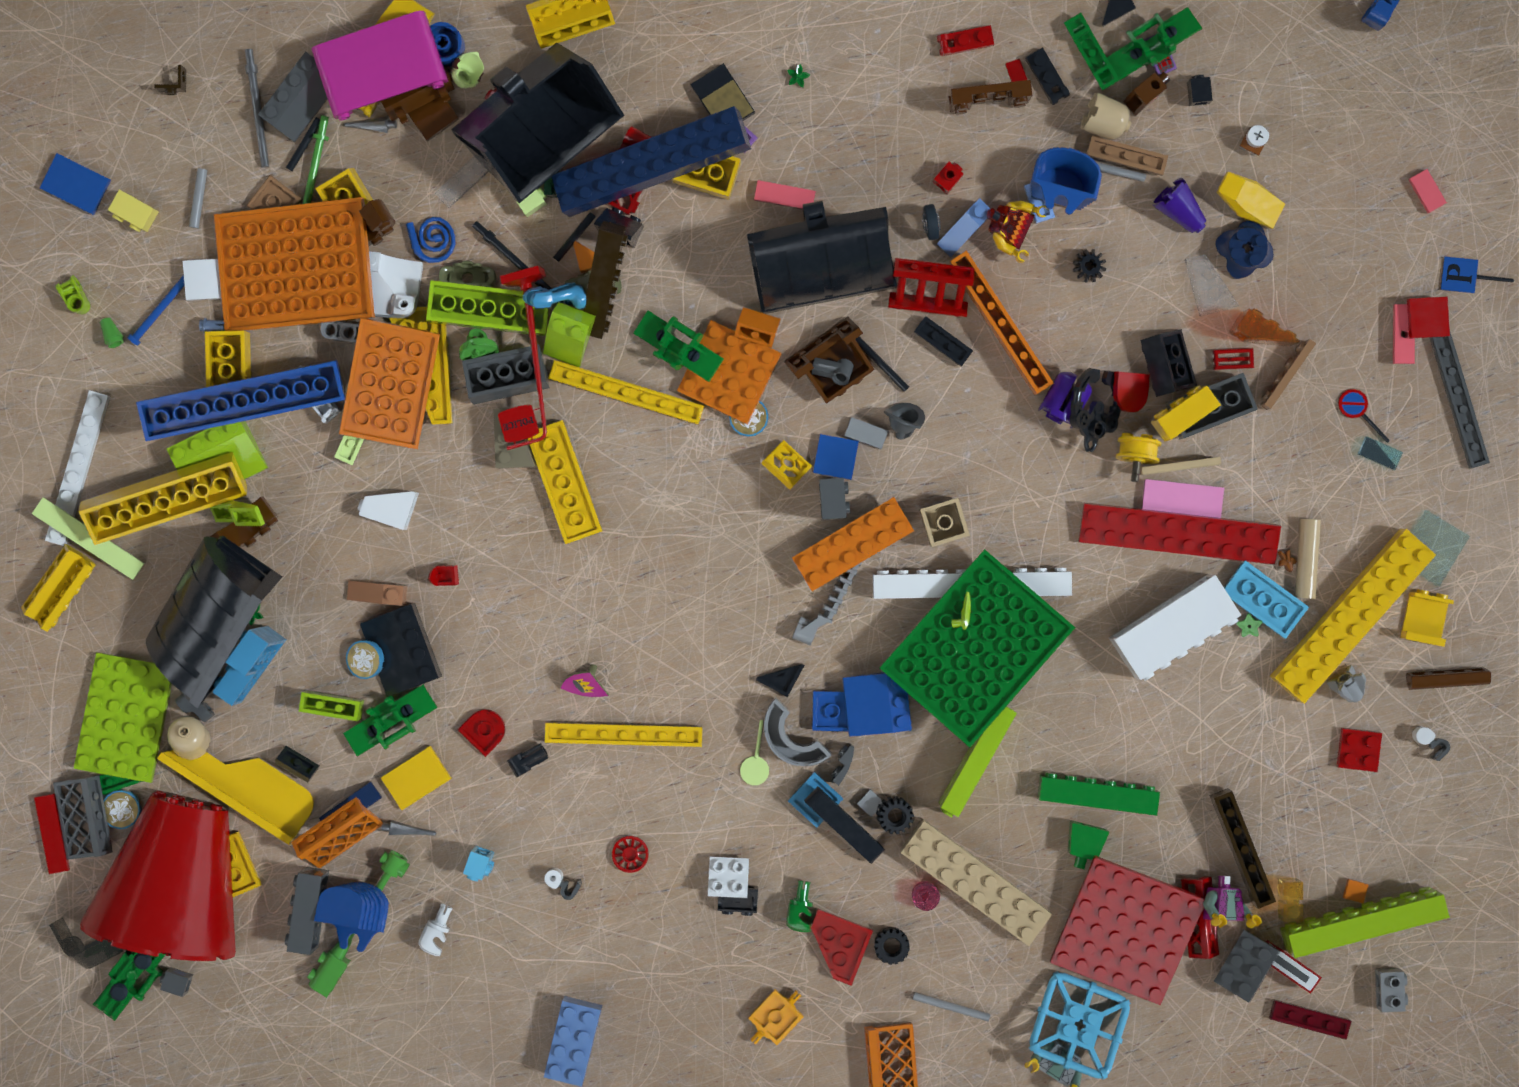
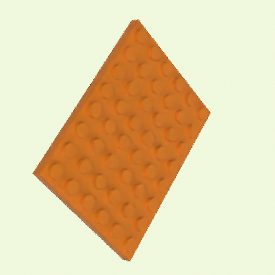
M358 197L214 214L224 330L250 331L356 320L361 317L375 318L367 225L359 212L365 206L364 198Z

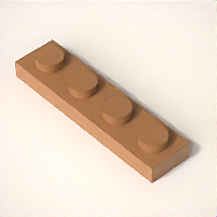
M1091 136L1086 153L1092 158L1160 176L1164 175L1168 155L1096 136Z
M1308 339L1305 342L1301 341L1295 349L1296 355L1294 358L1290 357L1284 365L1285 371L1282 375L1279 373L1273 381L1275 385L1271 391L1267 390L1262 396L1261 400L1263 402L1260 406L1266 410L1273 407L1316 345L1314 341Z

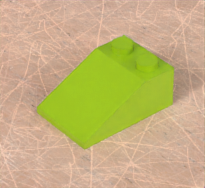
M558 302L552 311L547 327L543 354L580 368L596 316Z

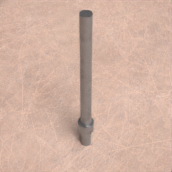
M245 49L247 63L245 70L249 77L261 167L267 168L269 167L263 118L258 115L261 111L256 76L258 69L257 64L254 62L253 49Z

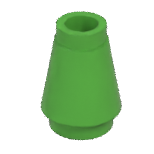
M102 319L100 324L104 343L109 348H116L122 345L124 336L112 319Z

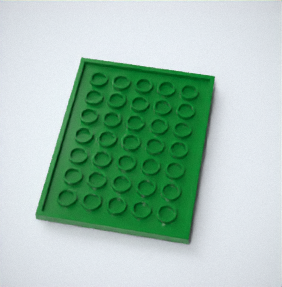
M984 549L879 669L970 748L1076 627ZM966 592H969L971 613L968 627L965 630L962 627L953 628L952 620L961 619Z

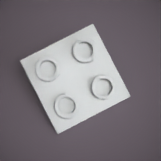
M710 857L708 896L747 898L749 858Z

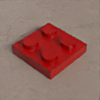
M1341 728L1337 767L1378 772L1382 733Z

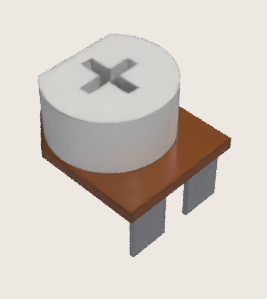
M1260 125L1249 128L1239 148L1259 156L1269 139V132Z

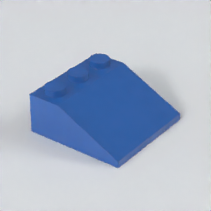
M884 672L842 678L849 737L912 730L908 693Z

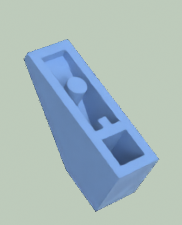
M979 198L942 237L937 245L949 257H952L986 222L994 211Z

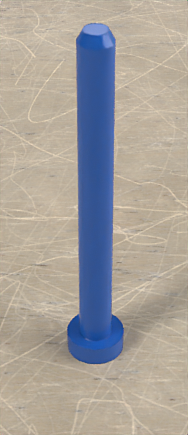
M184 275L133 335L129 334L127 336L132 343L137 346L141 343L139 339L185 286Z

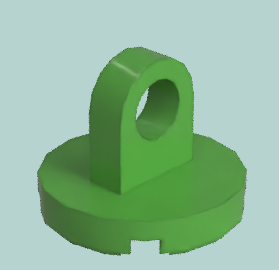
M477 328L470 330L467 335V341L459 349V357L463 361L499 353L497 343L488 339L486 333Z

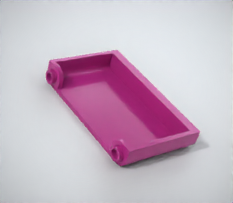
M424 11L412 12L311 48L333 117L339 119V121L350 118V114L355 109L426 85L433 89L441 88L444 86V83L448 82L427 15Z

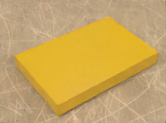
M429 746L381 777L400 809L404 810L452 779L432 746Z
M239 831L229 835L233 897L262 885Z

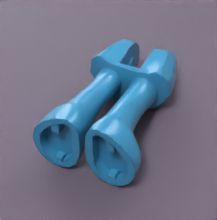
M575 282L566 283L549 290L539 286L527 290L523 295V300L526 304L539 309L551 307V304L559 301H564L567 305L573 304L576 309H583L586 305L584 289L581 285H576Z

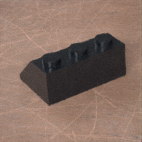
M1182 329L1140 340L1156 397L1197 386Z

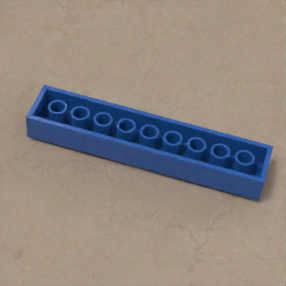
M334 360L138 401L136 404L145 441H151L342 401L346 399L338 361Z

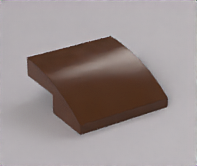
M441 97L408 113L427 142L459 120L449 103H444Z

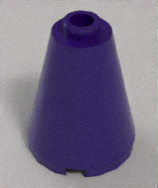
M1179 178L1173 182L1175 186L1170 188L1167 186L1155 198L1153 206L1190 233H1199L1206 226L1204 224L1206 218L1186 181L1183 178Z

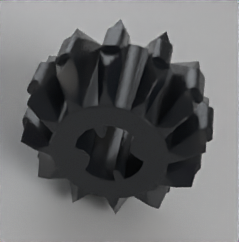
M1087 249L1083 250V255L1080 253L1076 255L1079 260L1073 261V264L1078 266L1073 269V272L1079 271L1080 274L1077 275V278L1080 279L1084 276L1085 283L1088 282L1089 277L1092 283L1096 281V277L1101 279L1103 277L1101 272L1106 271V268L1101 266L1106 263V260H1099L1102 253L1094 256L1095 249L1091 250L1090 255ZM1089 261L1092 262L1091 266L1094 265V268L1090 271L1085 267V264Z

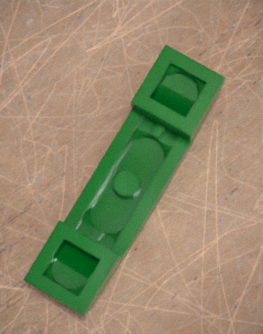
M1082 13L1064 22L1102 91L1120 81Z

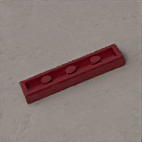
M1275 999L1269 1016L1270 1020L1347 1040L1352 1022L1347 1018Z

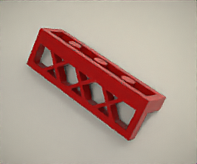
M1212 877L1181 879L1182 889L1189 891L1188 884H1195V894L1204 898L1206 897L1208 887H1213ZM1204 908L1197 921L1200 932L1196 934L1193 931L1187 944L1189 958L1211 959L1219 955L1217 926H1213L1211 920L1203 919ZM1196 942L1200 944L1202 953H1195L1194 944Z

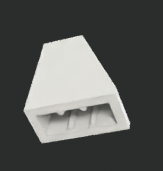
M411 491L365 496L364 500L361 499L358 505L359 515L407 530L419 493Z

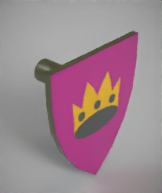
M594 664L590 665L588 671L568 676L561 686V689L581 696H609L608 692L595 677L598 667Z

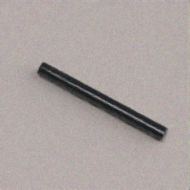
M860 336L855 339L860 348L903 392L909 388L906 382Z

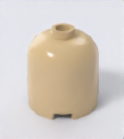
M1094 93L1087 105L1090 110L1087 116L1083 115L1080 128L1110 140L1119 138L1123 132H1128L1131 121H1129L1130 113L1127 106L1101 93Z
M189 716L180 717L173 721L168 729V743L177 756L193 760L206 753L211 742L210 733L198 719Z

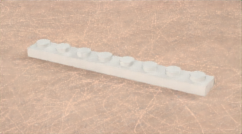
M91 390L88 392L55 504L73 517H75L110 399L108 395ZM49 526L45 541L64 546L67 544L68 537Z

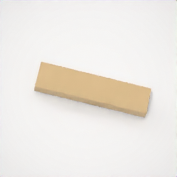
M1221 457L1140 467V474L1148 475L1220 465Z

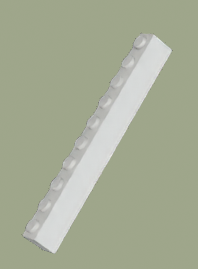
M1016 568L1015 572H1012L1039 596H1072V572H1066V568H1054L1055 572H1047V568H1035V572H1027V568ZM956 569V573H948V570H936V574H928V570H916V574H909V570H897V574H889V571H877V575H873V598H942L966 569Z

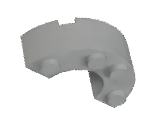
M775 697L767 709L764 721L765 737L774 754L784 762L795 766H813L828 759L831 756V752L818 739L812 743L799 744L788 737L784 724L790 711Z

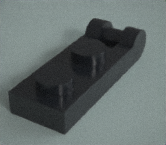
M1043 47L1025 58L1052 105L1058 103L1059 99L1070 96L1068 88L1064 85ZM1057 86L1059 91L1053 93L1051 89Z

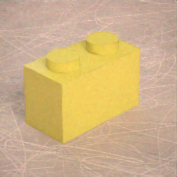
M120 189L108 208L110 212L114 213L112 215L113 218L122 223L124 220L130 222L129 227L138 232L141 229L148 232L159 211Z

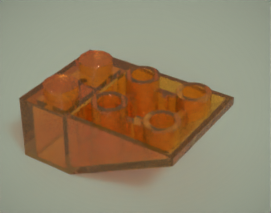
M1249 308L1241 312L1229 330L1230 334L1244 343L1292 346L1300 342L1296 338L1297 335L1290 330L1284 331L1279 327L1280 324L1272 319L1268 321L1262 317L1263 313L1255 308L1252 310Z

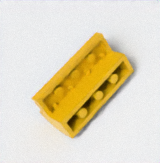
M539 0L526 5L541 49L552 46L556 42L561 43L615 24L608 0Z
M65 544L22 605L23 614L37 621L40 628L48 632L49 629L57 624L58 618L68 608L74 595L78 594L84 581L90 577L96 564L80 551Z

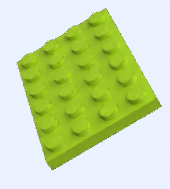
M96 653L73 769L148 783L153 782L172 683L160 672L155 663Z

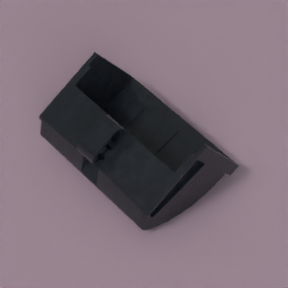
M556 42L518 74L505 66L494 75L490 81L496 92L451 130L477 160L506 187L513 199L520 204L625 115L593 64Z
M823 201L803 204L805 220L803 222L747 234L761 312L764 314L897 288L896 277L893 276L894 267L888 237L889 219L886 207L826 217Z
M206 536L203 538L146 638L147 650L157 668L177 689L191 698L189 703L196 708L215 689L214 683L219 678L217 675L258 606L283 577L225 536H220L219 538Z

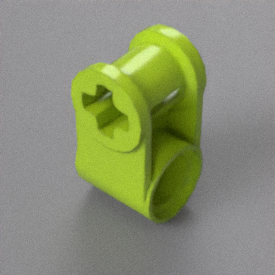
M74 275L70 276V279L64 283L55 285L70 311L83 315L90 310V302L80 282ZM81 300V307L76 309V302Z

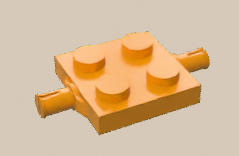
M774 989L748 1017L758 1030L750 1040L757 1044L764 1036L778 1045L804 1017L794 1005L802 995L795 990L787 998Z

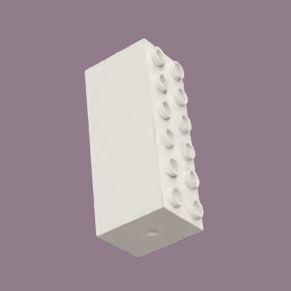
M1207 574L1112 635L1109 639L1134 678L1146 681L1155 675L1153 672L1157 669L1163 670L1170 666V661L1174 658L1180 659L1187 655V650L1191 647L1197 648L1204 644L1205 638L1209 636L1211 638L1222 632L1221 628L1224 626L1230 627L1238 622L1237 618L1241 616V613L1217 576Z

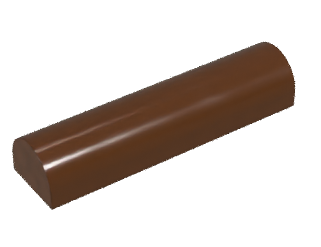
M1481 667L1406 673V682L1409 690L1489 685L1491 683V671Z

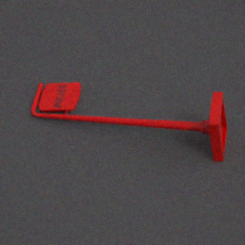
M537 265L502 275L500 280L501 284L507 287L520 286V290L523 291L524 295L527 290L532 288L531 283L546 277L544 269ZM526 303L525 309L540 408L533 409L532 405H521L504 410L498 414L505 442H514V445L507 446V450L542 441L547 435L533 306ZM540 409L543 434L541 437L533 439V436L539 434L534 410ZM531 438V440L516 444V441Z

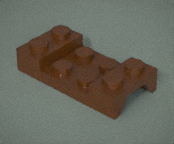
M1031 80L951 89V96H948L950 112H955L956 115L965 114L967 110H970L973 102L974 104L986 103L985 100L1002 102L1005 101V98H1008V105H1014V108L1024 107L1033 96Z

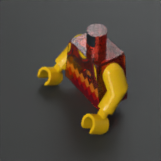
M1020 200L1008 202L1006 206L999 205L997 210L994 208L989 209L986 214L987 219L991 220L988 230L993 234L992 238L996 247L1010 256L1014 255L1018 263L1025 262L1019 255L1029 256V253L1026 250H1020V247L1035 215L1032 213H1036L1040 218L1046 217L1039 213L1041 208L1047 209L1044 205L1035 207V204Z

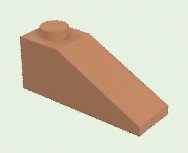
M348 580L347 600L403 606L406 605L408 585Z

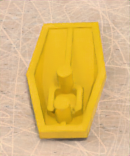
M1226 172L1217 190V194L1237 216L1270 229L1274 228L1285 206L1284 202L1257 181L1231 172Z

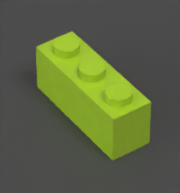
M306 690L301 692L298 712L359 721L362 718L364 700Z

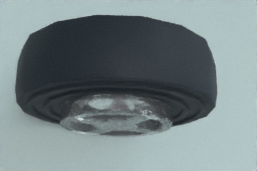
M934 204L923 206L922 214L924 233L927 234L929 240L939 239L941 225L938 211H936Z

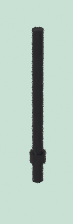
M478 221L473 224L472 227L483 236L482 239L488 244L491 243L518 269L529 268L502 244L491 230L488 231ZM542 279L534 282L538 287L541 286L548 290L552 289Z

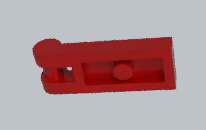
M991 25L936 36L937 42L940 43L941 47L939 50L940 56H948L995 45ZM953 40L954 47H948L947 41Z

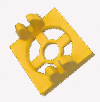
M785 440L761 462L789 490L812 467ZM774 457L780 460V468L774 464ZM784 460H789L792 467L786 466ZM785 470L792 471L796 476L788 477L783 472Z

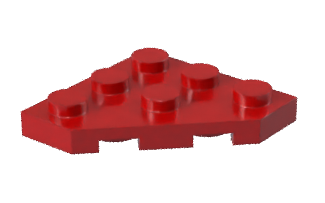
M818 908L811 924L812 932L815 935L833 979L852 986L873 929Z

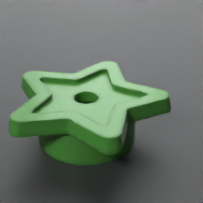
M1247 613L1246 617L1242 621L1236 622V624L1242 629V637L1249 634L1258 637V627L1262 624V621L1256 620L1250 613Z

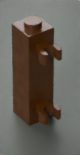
M450 70L445 71L448 82L444 83V86L441 88L433 89L426 85L382 100L381 103L391 121L399 118L401 124L409 121L406 114L439 97L442 98L444 103L451 100L448 93L455 90L452 84L453 79Z

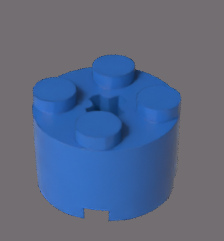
M446 22L434 23L431 25V30L443 67L452 66L454 59L465 52L464 39L451 24ZM446 41L447 45L442 48L440 45H443V42Z

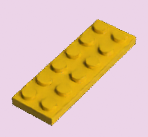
M561 420L547 425L546 437L542 441L530 444L566 545L600 533L603 530L565 423ZM543 427L539 428V434L533 436V439L542 436Z

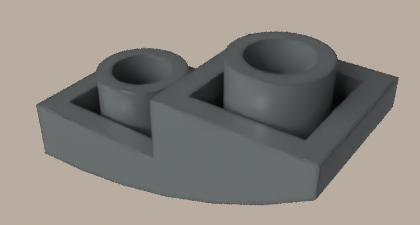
M851 743L848 747L845 745L838 753L840 755L838 760L843 766L838 765L832 773L834 776L832 781L838 786L846 776L852 762L854 746Z

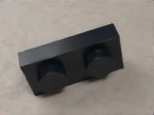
M288 746L284 747L274 762L307 783L320 766Z

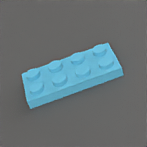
M1245 560L1224 587L1233 602L1256 619L1261 620L1263 624L1284 639L1288 637L1309 608Z

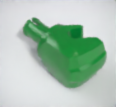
M798 880L796 898L790 899L786 925L793 931L805 933L811 931V924L804 922L799 917V914L802 912L808 916L812 915L811 911L807 908L813 907V902L808 900L811 882L805 881V887L802 889L803 881Z

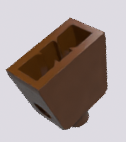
M1165 72L1159 75L1153 73L1125 98L1124 104L1137 116L1167 89L1166 84L1170 81L1169 76Z

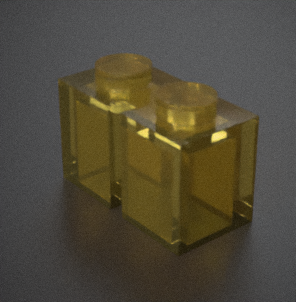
M1298 878L1278 879V897L1282 899L1278 900V918L1283 922H1303V903L1299 901L1303 900V882Z

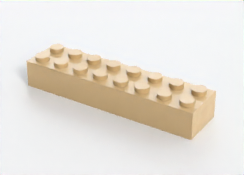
M923 818L900 848L901 854L1028 946H1030L1052 916L1050 910Z

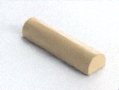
M1300 519L1295 597L1316 599L1321 520Z

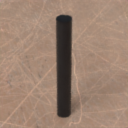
M316 117L287 164L286 168L293 172L311 142L313 134L317 132L320 124L319 118Z
M589 212L553 256L556 261L559 262L573 246L574 241H577L596 218L594 214Z

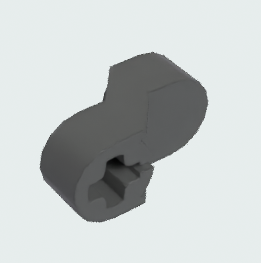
M184 693L175 699L176 704L183 712H194L203 722H207L215 715L211 707L205 702L198 708L189 703L191 698Z

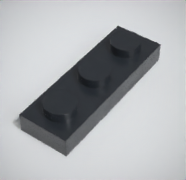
M927 316L923 318L914 331L916 335L960 367L963 366L973 352L971 348Z

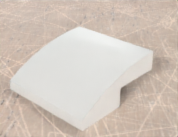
M218 259L183 261L187 301L222 299Z

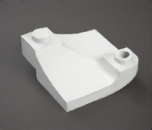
M369 251L375 316L386 318H406L411 316L417 308L423 263ZM405 303H408L407 307H402Z

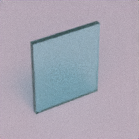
M1425 510L1412 534L1433 551L1436 556L1419 575L1436 586H1440L1470 536L1430 511Z

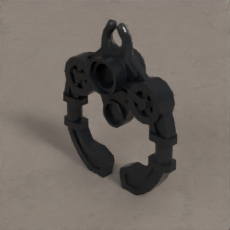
M1092 368L1085 370L1073 387V400L1070 403V424L1073 428L1079 429L1081 435L1084 436L1086 452H1094L1098 439L1104 437L1105 433L1115 432L1121 413L1116 401H1113V406H1110L1108 413H1104V404L1101 401H1092L1089 411L1083 409V402H1081L1082 392H1085L1088 383H1096L1100 379V370ZM1104 371L1102 382L1104 385L1111 386V396H1113L1114 372ZM1090 441H1092V446H1091V448H1089V442H1090Z

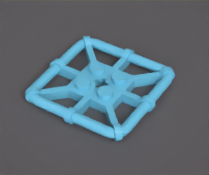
M1056 971L1048 982L1041 1006H1038V1016L1030 1037L1029 1049L1042 1058L1063 1065V1068L1067 1070L1070 1068L1093 1078L1104 1080L1108 1078L1119 1044H1122V1034L1128 1019L1129 1005L1131 1003L1129 999L1127 1000L1118 993L1097 986L1095 982H1087L1067 973ZM1063 981L1087 990L1083 1005L1071 1000ZM1056 985L1065 1002L1061 1015L1048 1010ZM1093 993L1119 1002V1004L1102 1012L1089 1007ZM1122 1008L1114 1035L1101 1031L1100 1027L1104 1016ZM1049 1016L1059 1020L1056 1033L1038 1042L1045 1017ZM1081 1020L1083 1021L1084 1028L1078 1031L1075 1022ZM1097 1036L1112 1041L1104 1067L1094 1049ZM1056 1039L1070 1043L1066 1058L1040 1047ZM1076 1046L1088 1050L1096 1070L1072 1061Z

